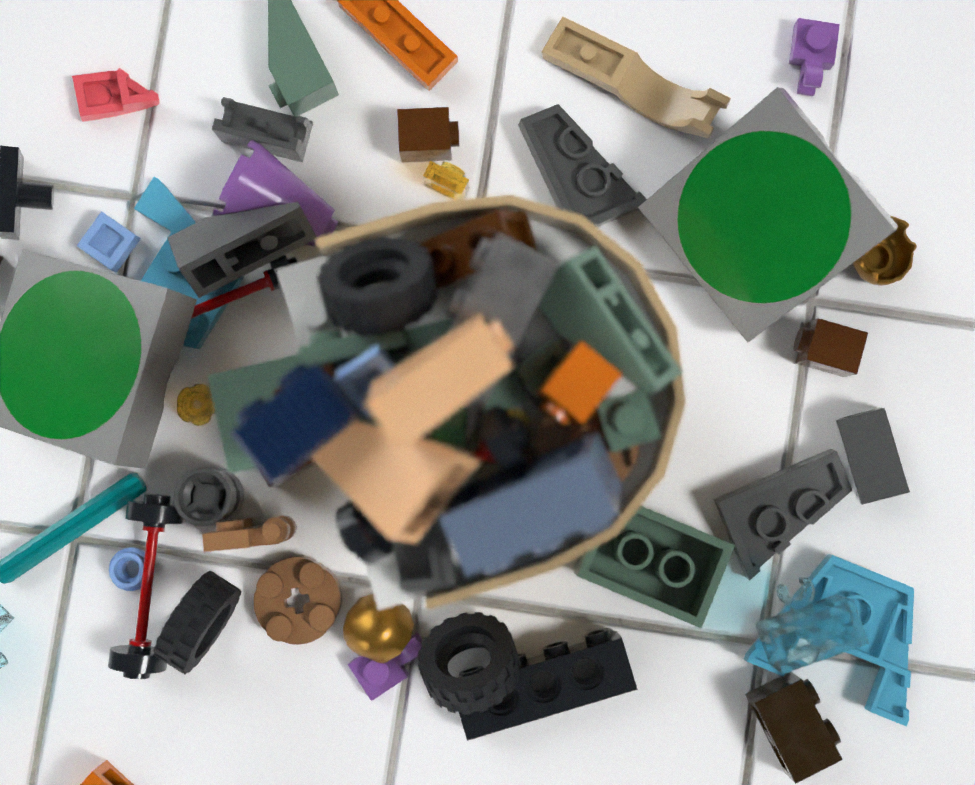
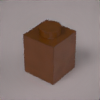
M449 107L397 109L399 154L402 163L452 160L451 147H460L458 121H450Z
M820 318L806 323L805 327H800L795 337L793 350L798 352L795 364L840 377L856 375L869 332Z

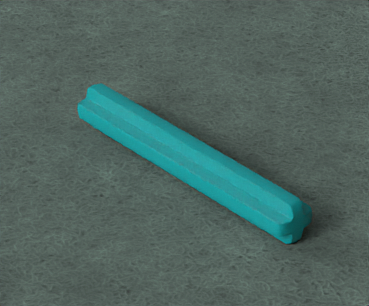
M129 473L0 560V582L2 584L11 583L126 506L127 501H133L145 493L147 486L143 479L137 473Z

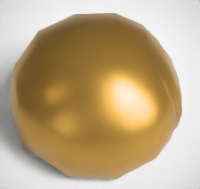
M890 216L898 225L896 231L852 263L863 280L873 285H889L902 280L912 268L913 252L916 250L917 245L907 236L906 229L910 225L905 220Z
M374 594L360 597L346 615L343 625L344 640L347 646L359 656L371 659L377 663H386L401 654L411 639L414 622L410 610L403 603L378 611Z

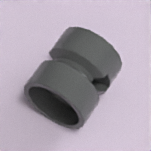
M205 468L190 471L178 481L174 491V505L178 514L186 522L196 526H209L216 524V522L232 519L240 511L244 501V488L240 479L222 468Z

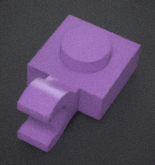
M804 18L796 20L793 27L789 64L801 66L797 94L814 96L816 88H821L823 69L830 70L835 64L840 24Z
M418 632L411 636L410 641L401 654L386 663H377L362 656H357L348 663L349 668L371 701L408 677L409 673L403 664L415 659L418 656V650L422 648L421 643L423 639Z

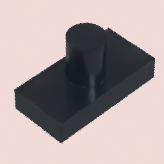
M0 145V238L20 240L21 207L53 210L54 184L23 182L24 156L20 148Z

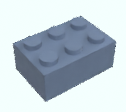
M597 430L535 456L534 463L516 475H512L504 469L461 487L441 513L439 520L466 576L480 570H484L486 575H491L509 567L514 562L513 557L531 550L534 555H542L560 546L563 543V537L581 531L584 536H588L609 527L613 523L612 518L617 516L623 485Z

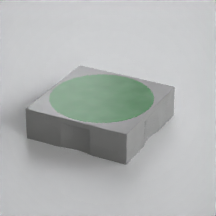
M776 87L638 207L748 343L896 231L898 227L861 180L842 165L830 150L823 134L789 93L781 87Z
M22 249L0 320V428L115 466L146 469L164 410L167 384L179 360L197 299L165 287Z

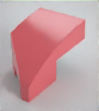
M121 68L117 71L72 76L82 122L120 116L160 105L159 96L152 89L149 91L131 79L129 74Z

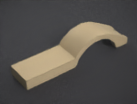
M564 16L560 19L541 51L543 59L617 95L622 102L635 112L669 129L710 138L714 127L710 125L720 108L727 109L731 102L730 97L712 88L705 91L691 90L665 79L653 71L641 59L638 52Z

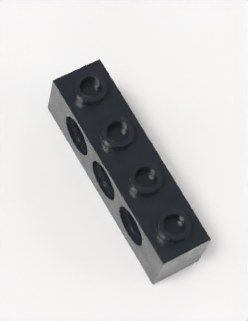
M604 628L585 634V641L568 646L567 641L555 642L543 647V654L531 658H526L525 653L518 654L521 665L518 668L520 676L513 685V695L507 702L499 703L497 706L494 704L483 712L476 711L472 712V714L459 712L467 741L638 690L620 634L618 632L610 634L609 628ZM589 658L595 661V671L591 676L578 678L573 674V666L579 659ZM484 666L463 670L459 673V677L474 675L483 670ZM539 671L550 672L555 677L553 685L544 691L534 689L530 681L535 673Z

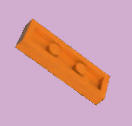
M337 0L338 6L428 91L458 63V56L398 0Z

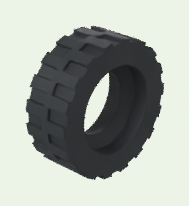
M378 237V239H366L354 245L350 244L342 248L340 252L332 254L328 258L329 260L320 267V274H317V282L327 319L330 320L334 328L338 327L341 329V332L346 334L353 333L363 337L368 335L382 336L387 335L389 332L404 330L407 326L422 320L426 313L429 314L433 309V302L437 301V288L428 251L425 247H420L418 242L407 241L401 237ZM393 282L379 288L363 289L377 283Z
M212 571L204 573L185 593L171 613L156 640L153 655L184 675L191 672L207 654L225 628L239 602L241 589Z
M475 612L474 614L461 613L459 616L443 620L442 624L436 625L430 630L431 633L421 643V650H418L419 672L430 697H433L435 704L440 708L443 706L447 708L448 712L472 714V712L486 711L494 704L497 706L507 694L510 695L514 689L513 685L520 676L518 669L521 667L520 659L507 625L503 621L499 622L497 617L483 615L482 612ZM471 648H485L490 653V663L488 666L474 675L454 677L448 671L449 661L462 651Z

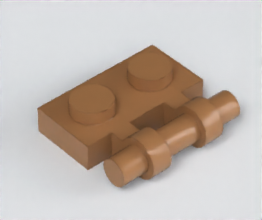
M287 515L270 518L263 525L253 526L252 518L216 522L215 531L202 534L203 551L242 549L279 544L290 540L295 535L297 529L296 522Z

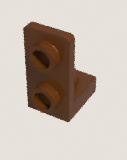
M497 209L420 242V247H425L431 258L437 290L475 276L477 270L470 267L473 257L482 240L485 238L492 242L497 232L539 252L527 213Z

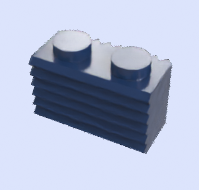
M304 363L295 366L278 381L282 390L275 394L272 399L265 402L260 397L248 404L236 415V419L240 424L229 434L270 485L280 483L362 416L359 409L322 365L314 363L307 368Z

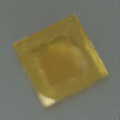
M432 161L429 162L423 174L425 187L452 200L465 199L470 190L469 179L464 177L466 173L461 168L445 161L442 162L441 166Z

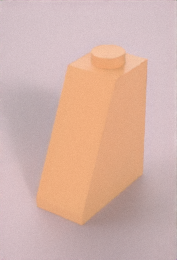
M479 313L373 380L366 405L397 452H400L512 369L513 366L507 352L515 347L498 320L488 324L482 313Z
M357 420L311 457L389 539L417 544L481 463L475 455L421 438L402 451L397 452L381 427Z

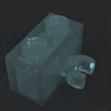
M804 576L798 578L802 592L796 598L790 597L786 585H777V596L783 604L790 607V611L755 623L769 665L780 673L785 674L869 644L853 599L835 594L812 602L815 596V588L812 581Z

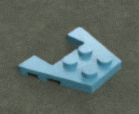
M153 177L134 207L139 213L171 231L169 236L197 223L167 186L156 177ZM167 238L141 281L197 299L195 305L238 288L244 277L242 276L198 298L179 270ZM228 304L192 318L183 346L200 350Z
M827 554L748 649L743 659L784 677L799 636L802 634L879 665L878 673L864 708L869 712L907 727L909 722V710L906 708L907 688H910L911 671L908 670L909 644H912L914 588L834 555Z

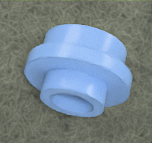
M129 547L118 551L112 557L109 564V576L115 586L125 591L141 589L145 558L144 550ZM129 561H134L138 564L139 572L135 577L127 573L126 566Z

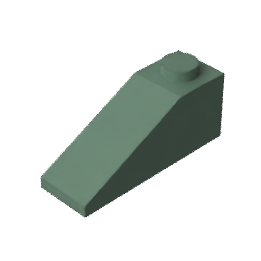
M268 0V68L276 81L268 86L280 109L288 105L292 114L297 117L339 96V93L292 1Z
M597 246L567 259L555 270L538 304L560 335L575 345L583 341L623 374V378L648 395L657 392L683 373Z

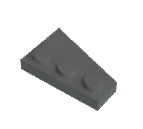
M559 104L520 119L518 127L558 209L582 215L593 225L599 227L639 210L638 207L647 200L640 191L636 193L621 177L623 173L614 163L609 164L594 148L593 140Z
M829 449L713 500L730 542L735 545L734 552L743 574L750 581L761 571L760 567L776 553L778 555L791 545L790 540L809 524L814 525L852 491L838 452Z

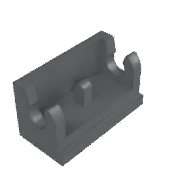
M227 97L221 99V105L224 106V115L222 120L214 119L212 131L222 143L249 149L248 143L254 140L274 156L303 163L313 121L302 116L296 117L240 103Z
M878 407L835 420L861 505L910 493L885 408Z
M439 516L417 544L394 540L401 590L412 592L456 584L451 543L439 520Z

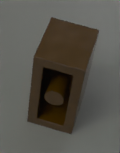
M789 671L785 673L784 677L779 676L745 694L784 773L795 784L843 760L836 747L837 744L841 743V739L828 718L824 720L821 718L815 706L821 703V700L809 679L802 680L796 674Z

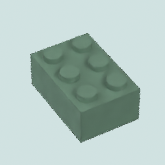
M640 506L617 536L580 555L573 572L580 578L702 629L735 545Z

